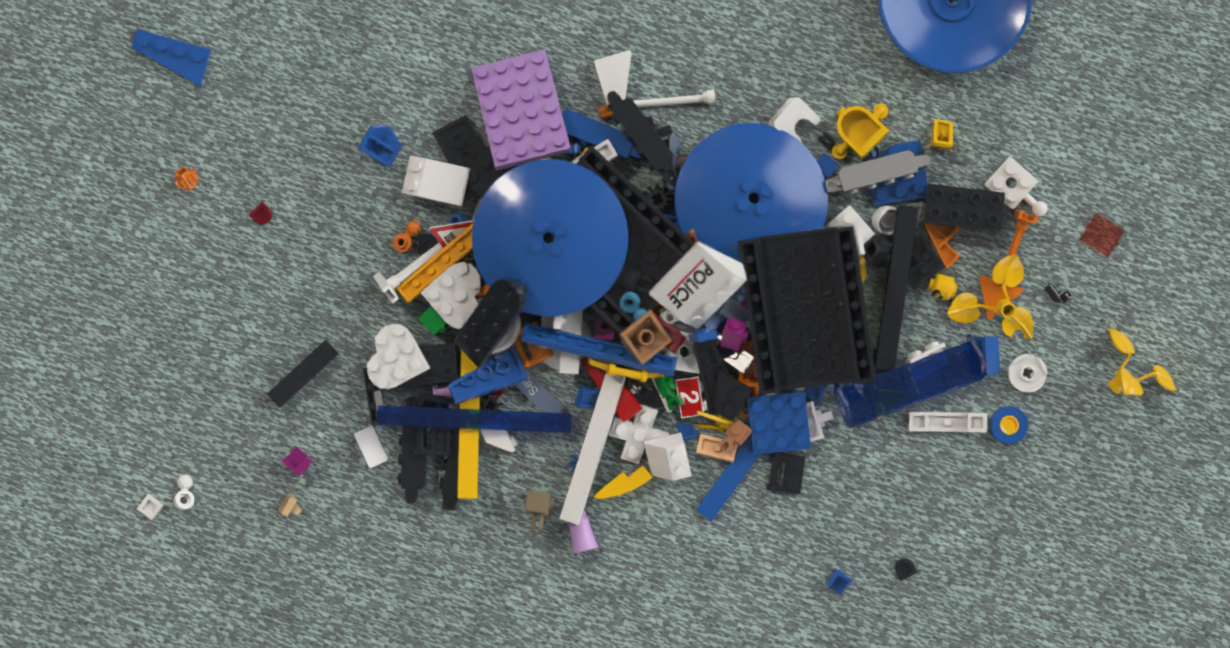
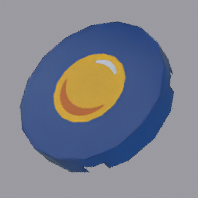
M1003 406L992 414L989 425L990 431L999 442L1015 444L1025 437L1028 430V419L1019 408Z

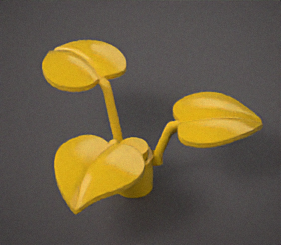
M1016 254L1006 256L999 260L993 268L992 279L995 283L1002 284L1005 299L1000 300L996 307L977 304V297L965 292L954 298L947 311V315L956 322L971 323L980 316L978 308L993 310L1004 316L1002 330L1007 336L1012 337L1014 331L1021 330L1024 333L1023 338L1032 339L1033 321L1031 314L1024 307H1015L1009 301L1010 297L1006 290V285L1008 287H1015L1023 280L1024 268L1019 256Z
M1111 328L1107 329L1115 347L1123 354H1126V358L1119 370L1115 372L1116 376L1108 382L1110 389L1114 393L1119 394L1123 391V395L1141 396L1144 392L1139 381L1151 376L1156 377L1157 382L1165 389L1174 392L1177 390L1170 374L1159 365L1153 367L1154 372L1137 379L1134 378L1124 368L1131 354L1135 353L1133 344L1123 333Z

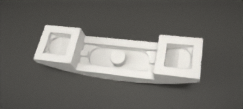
M909 412V431L987 432V413Z

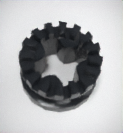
M826 131L823 132V136L817 138L828 150L831 149V145L836 144L835 140Z

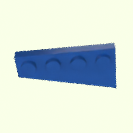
M136 30L132 44L133 49L201 87L211 53L210 49Z
M513 344L503 353L497 354L493 359L484 363L482 367L475 369L471 373L468 372L449 384L448 388L456 405L527 381L528 376Z

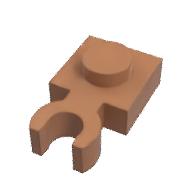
M736 418L725 432L728 437L720 441L719 447L724 449L726 445H729L726 452L732 454L736 443L741 446L751 434L752 429Z

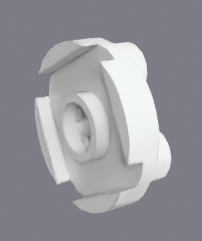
M1019 355L1008 366L1009 382L1015 389L1021 392L1037 391L1045 383L1044 381L1047 376L1046 365L1040 358L1034 355ZM1025 368L1032 370L1029 379L1026 376L1023 377Z

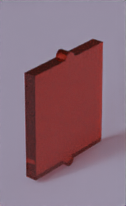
M1095 213L1090 223L1086 225V230L1079 240L1109 257L1114 247L1118 245V240L1125 230Z

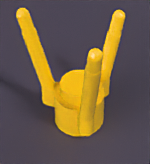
M697 411L698 415L715 420V424L718 426L695 424L694 427L723 432L733 422L720 414L716 417Z

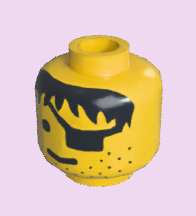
M937 274L934 279L930 278L927 289L931 290L930 294L933 298L948 301L950 298H954L957 283H955L953 277Z

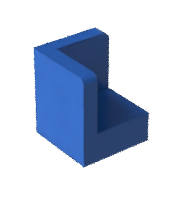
M835 568L825 584L841 595L849 582L852 583L853 580Z

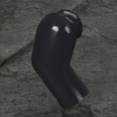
M1052 283L1044 288L1055 303L1066 304L1073 299L1072 292L1057 291Z

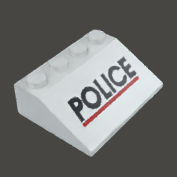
M697 242L653 287L649 294L683 323L698 329L747 278L742 263Z

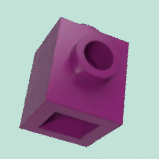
M728 317L720 346L739 351L741 343L746 342L749 331H746L747 322Z

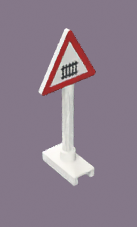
M474 221L430 227L429 230L437 239L438 244L395 276L392 275L386 279L380 272L373 276L390 301L394 303L399 299L394 288L400 285L401 281L423 266L472 225Z

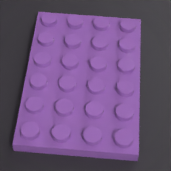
M545 49L471 68L496 170L571 152Z

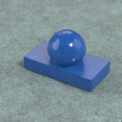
M579 386L574 405L595 409L600 389H595L591 386Z

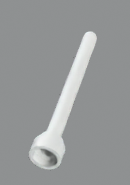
M707 90V92H703V95L635 100L634 103L638 108L704 102V104L709 106L715 105L714 90Z

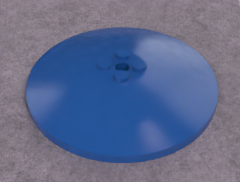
M878 0L882 24L894 45L915 63L944 73L970 72L986 67L1000 59L1015 45L1024 32L1032 7V0H957L955 4L949 3L948 0Z
M743 123L728 126L710 134L691 151L677 177L674 207L677 223L684 234L693 229L698 242L741 263L738 241L823 228L827 215L828 194L822 170L815 157L803 143L783 130H777L773 126L759 123ZM751 193H755L758 196V203L752 204L749 201Z
M563 160L532 161L505 173L484 195L473 222V254L480 274L489 287L496 280L502 278L521 280L522 282L515 287L523 284L527 286L528 292L523 312L539 316L567 315L595 303L617 280L628 251L627 220L615 193L592 171ZM547 232H551L554 235V241L550 244L545 243L543 240V236Z

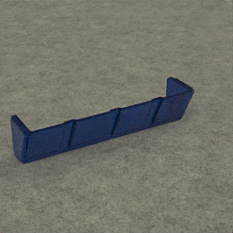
M969 334L967 335L966 343L876 375V382L854 383L840 388L839 384H834L833 395L846 427L853 428L875 420L880 416H886L908 408L918 402L921 403L946 394L951 390H957L979 382L986 376L987 361L975 339Z

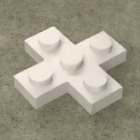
M640 404L642 410L633 418V421L623 422L620 417L614 416L608 432L610 436L626 440L620 458L639 464L645 448L644 441L669 435V432L652 427L658 410Z

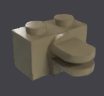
M528 490L525 513L533 514L530 532H535L538 514L540 515L538 533L542 534L544 516L548 515L549 510L554 508L555 497L551 496L552 492Z

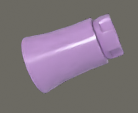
M583 511L579 525L571 522L568 523L573 554L599 547L594 538L589 518H587L586 512Z

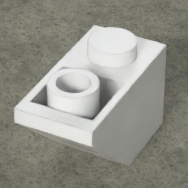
M497 416L479 424L486 443L509 452L516 450L515 446H517L514 436H509L507 429L510 427L506 418Z

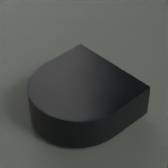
M899 559L895 564V572L900 581L918 573L914 564L909 559Z

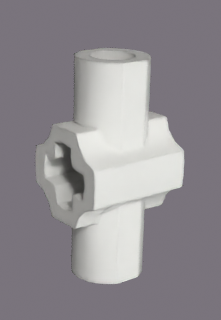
M665 307L659 309L661 318L667 323L671 324L680 320Z

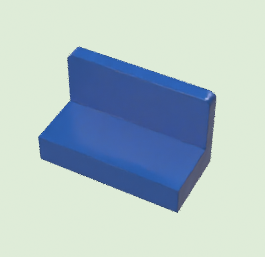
M998 336L969 337L971 376L1000 374Z

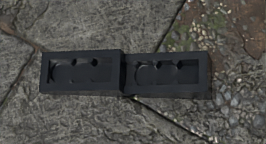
M325 340L272 388L267 395L279 408L283 407L339 353Z

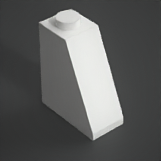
M631 50L594 60V66L607 107L611 106L607 100V95L611 91H616L622 100L626 99L632 55Z

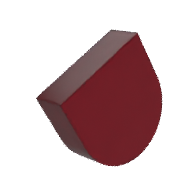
M261 202L249 216L256 223L265 225L271 221L272 211Z

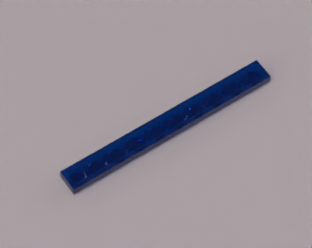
M378 405L377 426L570 434L572 414Z

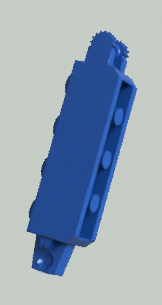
M569 109L563 111L562 117L568 140L570 137L577 139L576 143L587 147L588 144L597 146L608 139L618 154L615 159L623 161V158L628 159V157L637 158V160L644 159L643 155L639 156L634 150L635 144L631 139L628 141L621 130Z

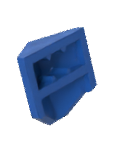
M384 124L373 125L369 127L358 149L390 168L402 144L391 128Z

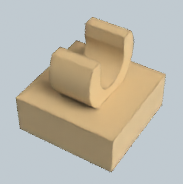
M287 493L278 510L282 515L288 517L290 512L299 515L302 508L296 504L297 499L295 496Z

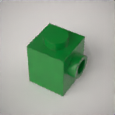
M432 306L418 318L435 336L437 334L442 335L448 329V323L443 320Z

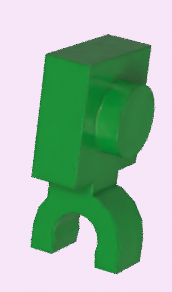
M670 376L662 377L655 381L662 398L667 400L669 411L676 409L675 401L678 406L685 404L680 396H676V384Z

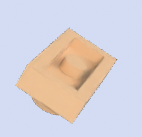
M700 434L696 454L734 462L738 444L736 443L734 452L728 454L726 449L729 445H726L724 449L719 447V443L723 439Z

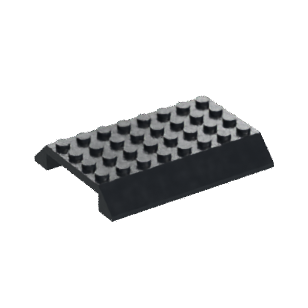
M591 146L578 159L579 161L576 164L599 176L612 189L620 201L628 226V251L624 265L656 279L654 283H649L639 278L637 283L641 287L652 290L695 243L602 154ZM551 232L545 233L543 236L544 242L547 244L552 243L554 235ZM614 283L599 300L590 306L620 334L635 322L633 318L634 313L625 312L620 307V299L624 293L633 292L637 294L640 298L639 308L646 311L652 310L659 302L650 294L648 295L636 289L632 290Z
M854 225L766 235L738 241L740 261L743 264L747 278L744 282L760 395L780 393L785 389L856 382V384L876 382Z

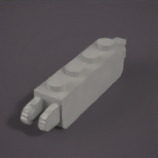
M907 150L843 167L839 170L837 176L825 181L827 193L841 191L851 195L858 193L859 188L865 187L866 190L876 188L878 183L884 182V185L895 183L897 178L902 177L903 180L914 178V174L918 172V169L927 166L931 158L926 154L914 157V153Z

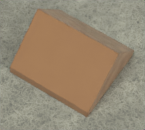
M648 310L620 333L623 346L642 365L672 341L651 310Z

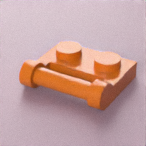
M535 321L531 323L534 325L541 326L540 321ZM523 327L520 329L519 335L513 344L524 369H529L554 356L552 349L540 348L538 345L527 343L533 359L529 360L519 338L523 335L525 328Z

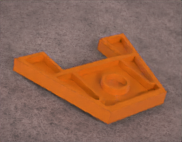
M923 224L940 260L947 270L960 257L947 242L961 228Z

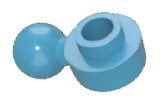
M626 292L622 295L620 307L625 312H633L635 321L647 312L645 309L639 308L640 298L637 294Z

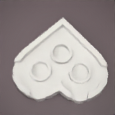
M464 262L456 263L445 270L421 294L451 327L460 329L479 304L476 295L481 289V275L478 269L471 264Z
M391 324L382 328L376 335L375 347L377 353L367 363V373L374 385L381 389L394 388L430 369L414 336L408 328L400 324Z

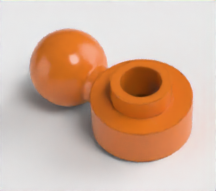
M410 221L406 225L407 232L405 234L400 233L394 237L393 247L396 251L407 253L412 249V237L417 236L421 232V225L417 221ZM403 239V240H404V244H403L402 246H400L399 243H400V241Z

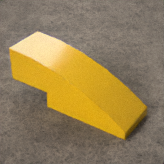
M643 465L630 476H627L622 471L594 494L593 497L595 499L618 496L636 489L653 477Z

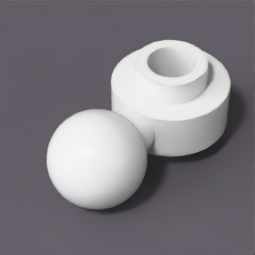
M182 475L177 480V485L181 491L174 496L173 502L179 510H187L194 504V496L188 491L193 484V480L188 475ZM180 498H184L186 503L182 504Z

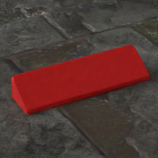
M584 357L581 363L601 390L606 370L590 365L588 357ZM624 383L615 412L623 422H626L635 417L642 410V407Z

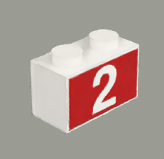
M699 376L676 380L678 396L685 402L684 405L680 406L681 418L699 416L697 411L704 412L708 410L706 399H702V391L704 389Z

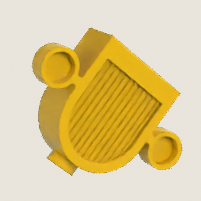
M877 104L873 108V113L860 106H853L847 109L842 107L836 116L838 117L837 134L843 143L833 147L832 156L836 160H843L847 156V149L849 148L862 160L889 134V129L879 121L887 117V106Z

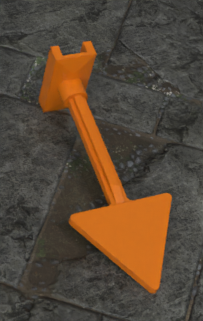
M1016 208L1014 209L1012 216L1018 218L1007 256L1017 253L1024 231L1027 230L1029 223H1037L1038 216L1024 213ZM979 275L984 305L996 307L1000 300L1005 299L1002 284L995 283L990 277ZM1006 285L1010 302L1024 291L1023 288L1017 286L1008 287ZM985 309L988 320L999 313Z

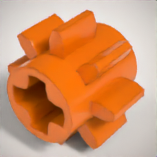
M188 167L178 169L175 173L176 177H174V183L178 189L183 187L186 191L196 187V181L199 180L194 168L189 170Z

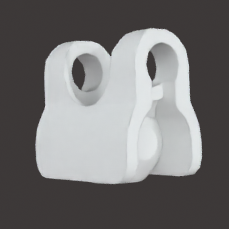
M794 97L789 98L768 122V125L775 127L777 130H783L802 142L795 133L796 123L804 119L812 125H817L821 119L802 99Z

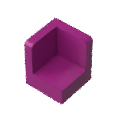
M295 447L282 460L297 476H301L314 462L298 447Z

